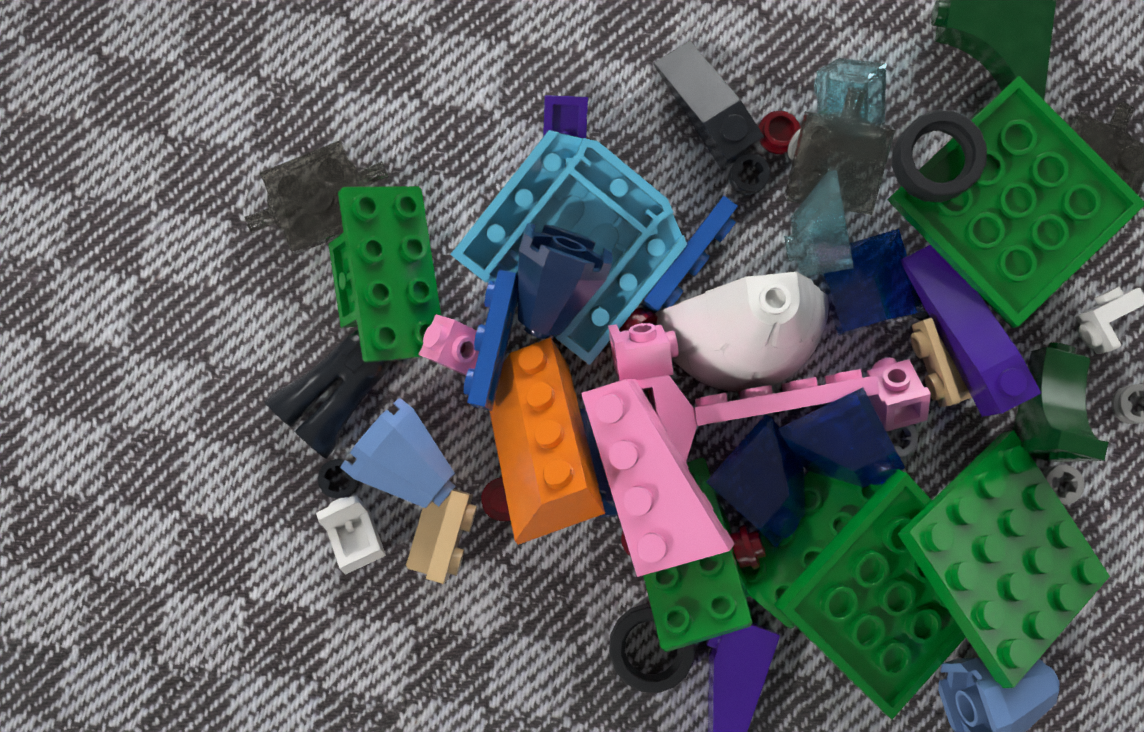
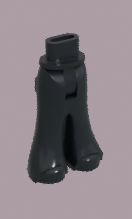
M357 329L339 343L310 371L296 381L274 392L264 403L285 424L295 428L314 403L331 386L342 380V384L294 431L312 449L327 459L334 450L350 416L363 398L384 376L393 360L364 362L359 331Z

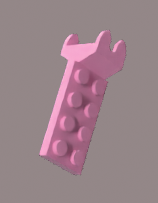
M861 369L824 376L826 384L820 386L817 384L816 377L783 383L781 384L783 392L773 394L772 385L738 391L740 400L728 402L727 393L695 399L696 407L693 408L669 375L637 380L643 391L648 390L650 404L685 462H687L697 426L880 394L877 375L863 378Z

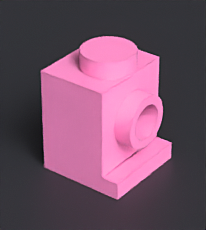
M436 314L432 324L424 334L423 345L419 355L455 372L466 375L469 368L475 369L479 351L474 350V341L477 330L454 319Z
M641 323L630 327L628 331L620 332L617 324L608 325L613 366L619 381L624 379L642 380L673 375L672 358L679 356L674 331L665 332L662 325L655 326L650 323Z
M884 358L876 362L871 370H867V377L877 375L880 394L868 397L885 432L928 420L931 393L927 387L924 388L910 359L897 362L894 358Z

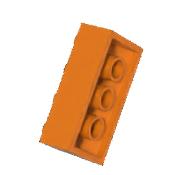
M551 337L509 353L503 363L490 417L514 540L519 545L603 515L605 510L570 368Z

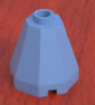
M399 397L393 403L399 411L395 415L388 410L384 411L351 450L350 454L356 458L354 464L345 460L340 468L357 481L421 507L427 508L432 502L439 507L450 495L451 490H454L456 487L450 481L455 473L415 410Z
M957 658L942 664L941 673H948L946 679L939 681L938 691L949 724L955 732H1026L1056 704L1060 685L1055 671L1041 659L1037 660L1014 688H1002L994 680L980 658Z

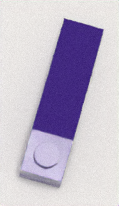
M931 245L900 260L929 317L933 319L936 330L982 417L1002 414L1041 394L1019 350L979 293Z
M752 623L748 628L706 640V645L711 647L709 652L708 732H748L780 638L777 632Z

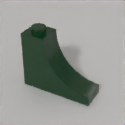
M937 0L935 2L931 17V25L937 27L935 42L955 47L975 58L993 76L1001 92L1015 78L1020 76L1044 100L1056 0Z
M1050 342L1048 347L1031 351L1028 369L1041 394L1018 406L1013 430L1021 440V446L1024 447V451H1027L1032 458L1047 462L1105 461L1109 442L1099 440L1090 428L1086 411V384L1091 358L1075 354L1076 348L1071 345Z

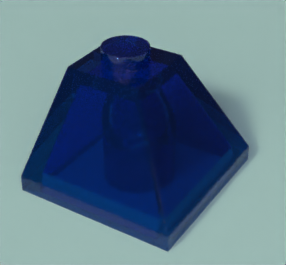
M899 229L814 254L825 293L828 295L830 310L839 337L925 312L923 304L900 261L907 257V253Z
M863 387L779 428L781 436L807 471L864 488L871 484H883L891 475L897 472V469L902 470L905 468Z
M765 414L706 483L741 520L755 531L758 530L763 538L774 547H777L784 538L789 537L795 532L799 521L805 515L804 459L773 418Z

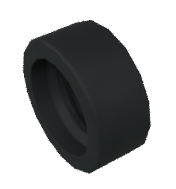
M935 110L919 116L901 133L892 152V168L898 183L909 195L924 202H944L958 197L980 178L987 163V145L981 130L968 117L954 111ZM941 131L952 136L960 144L965 156V165L961 173L954 180L936 183L925 178L918 171L913 160V148L916 141L923 134Z
M642 604L630 608L617 620L610 634L609 653L615 672L627 685L640 692L660 693L674 688L687 677L694 662L695 644L679 648L673 664L663 672L644 674L636 670L628 661L625 653L626 639L630 631L638 624L654 621L651 605Z

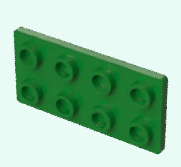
M419 186L343 187L338 191L344 233L328 244L340 327H358L362 358L366 363L424 358L419 355L423 345L424 334L432 324L435 315L441 316L422 189Z
M838 441L833 442L760 529L759 534L766 557L759 558L760 568L753 570L752 566L743 568L750 597L787 628H794L795 625L773 604L889 477Z
M699 458L687 462L690 473L702 493H705L723 528L727 530L729 535L732 534L728 516L717 499L706 460ZM733 547L728 552L643 575L660 647L665 652L748 628L753 623L746 597L750 596L743 569L738 564Z

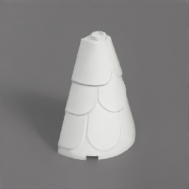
M798 272L744 277L708 290L704 294L682 301L655 314L658 316L657 325H662L665 332H675L679 356L672 358V360L694 377L695 380L707 386L724 391L738 392L761 386H773L798 371L811 357L821 339L828 319L829 301L828 295L814 285L811 279Z

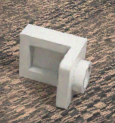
M1120 286L1113 288L1094 298L1098 304L1097 306L1076 316L1080 324L1079 333L1082 340L1096 354L1113 351L1121 347L1110 322L1144 305V294L1140 287L1124 293Z
M357 495L339 498L331 502L327 508L316 513L319 523L327 530L339 569L345 575L386 556L372 514Z

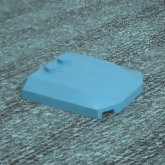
M549 130L450 255L485 283L496 281L498 270L514 272L518 275L519 247L527 223L536 224L535 232L538 233L542 232L544 225H554L588 237L596 242L593 251L600 256L603 248L612 253V266L606 281L561 335H554L558 341L590 365L610 341L608 325L617 324L618 329H620L687 246L684 235L681 234L668 199L600 142Z

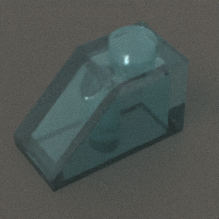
M838 58L817 70V77L814 83V93L817 96V113L855 160L866 161L885 147L886 63Z
M837 170L828 171L791 216L792 235L784 236L788 261H797L799 272L805 277L854 268Z

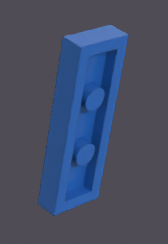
M725 196L720 199L689 239L687 246L641 302L640 305L656 313L661 307L666 309L675 304L684 291L678 284L687 272L695 277L710 257L704 252L713 238L721 242L735 225L736 221L730 218V216L738 207Z
M498 270L496 281L488 283L484 305L489 308L486 324L478 326L474 341V350L479 351L475 369L469 368L464 382V394L469 395L467 403L473 407L489 411L493 409L518 303V275L514 272Z

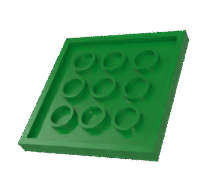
M1020 76L1015 78L971 120L981 130L987 145V163L980 178L958 197L944 202H924L909 195L901 186L887 199L1012 329L1019 327L1144 207V201ZM952 138L918 171L925 178L936 183L954 180L961 173L965 165V156L960 144Z
M1014 430L1001 433L898 533V536L994 680L1002 688H1014L1110 577L1030 454L1024 451V447L1021 446L1022 442Z
M899 469L887 479L773 604L891 720L966 638L898 536V533L932 501L906 472Z

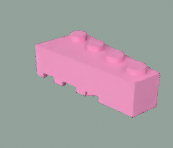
M624 379L581 393L637 577L730 551L735 543L727 530L723 528L713 511L714 508L705 493H702L681 453H678L667 435L664 425L637 380Z

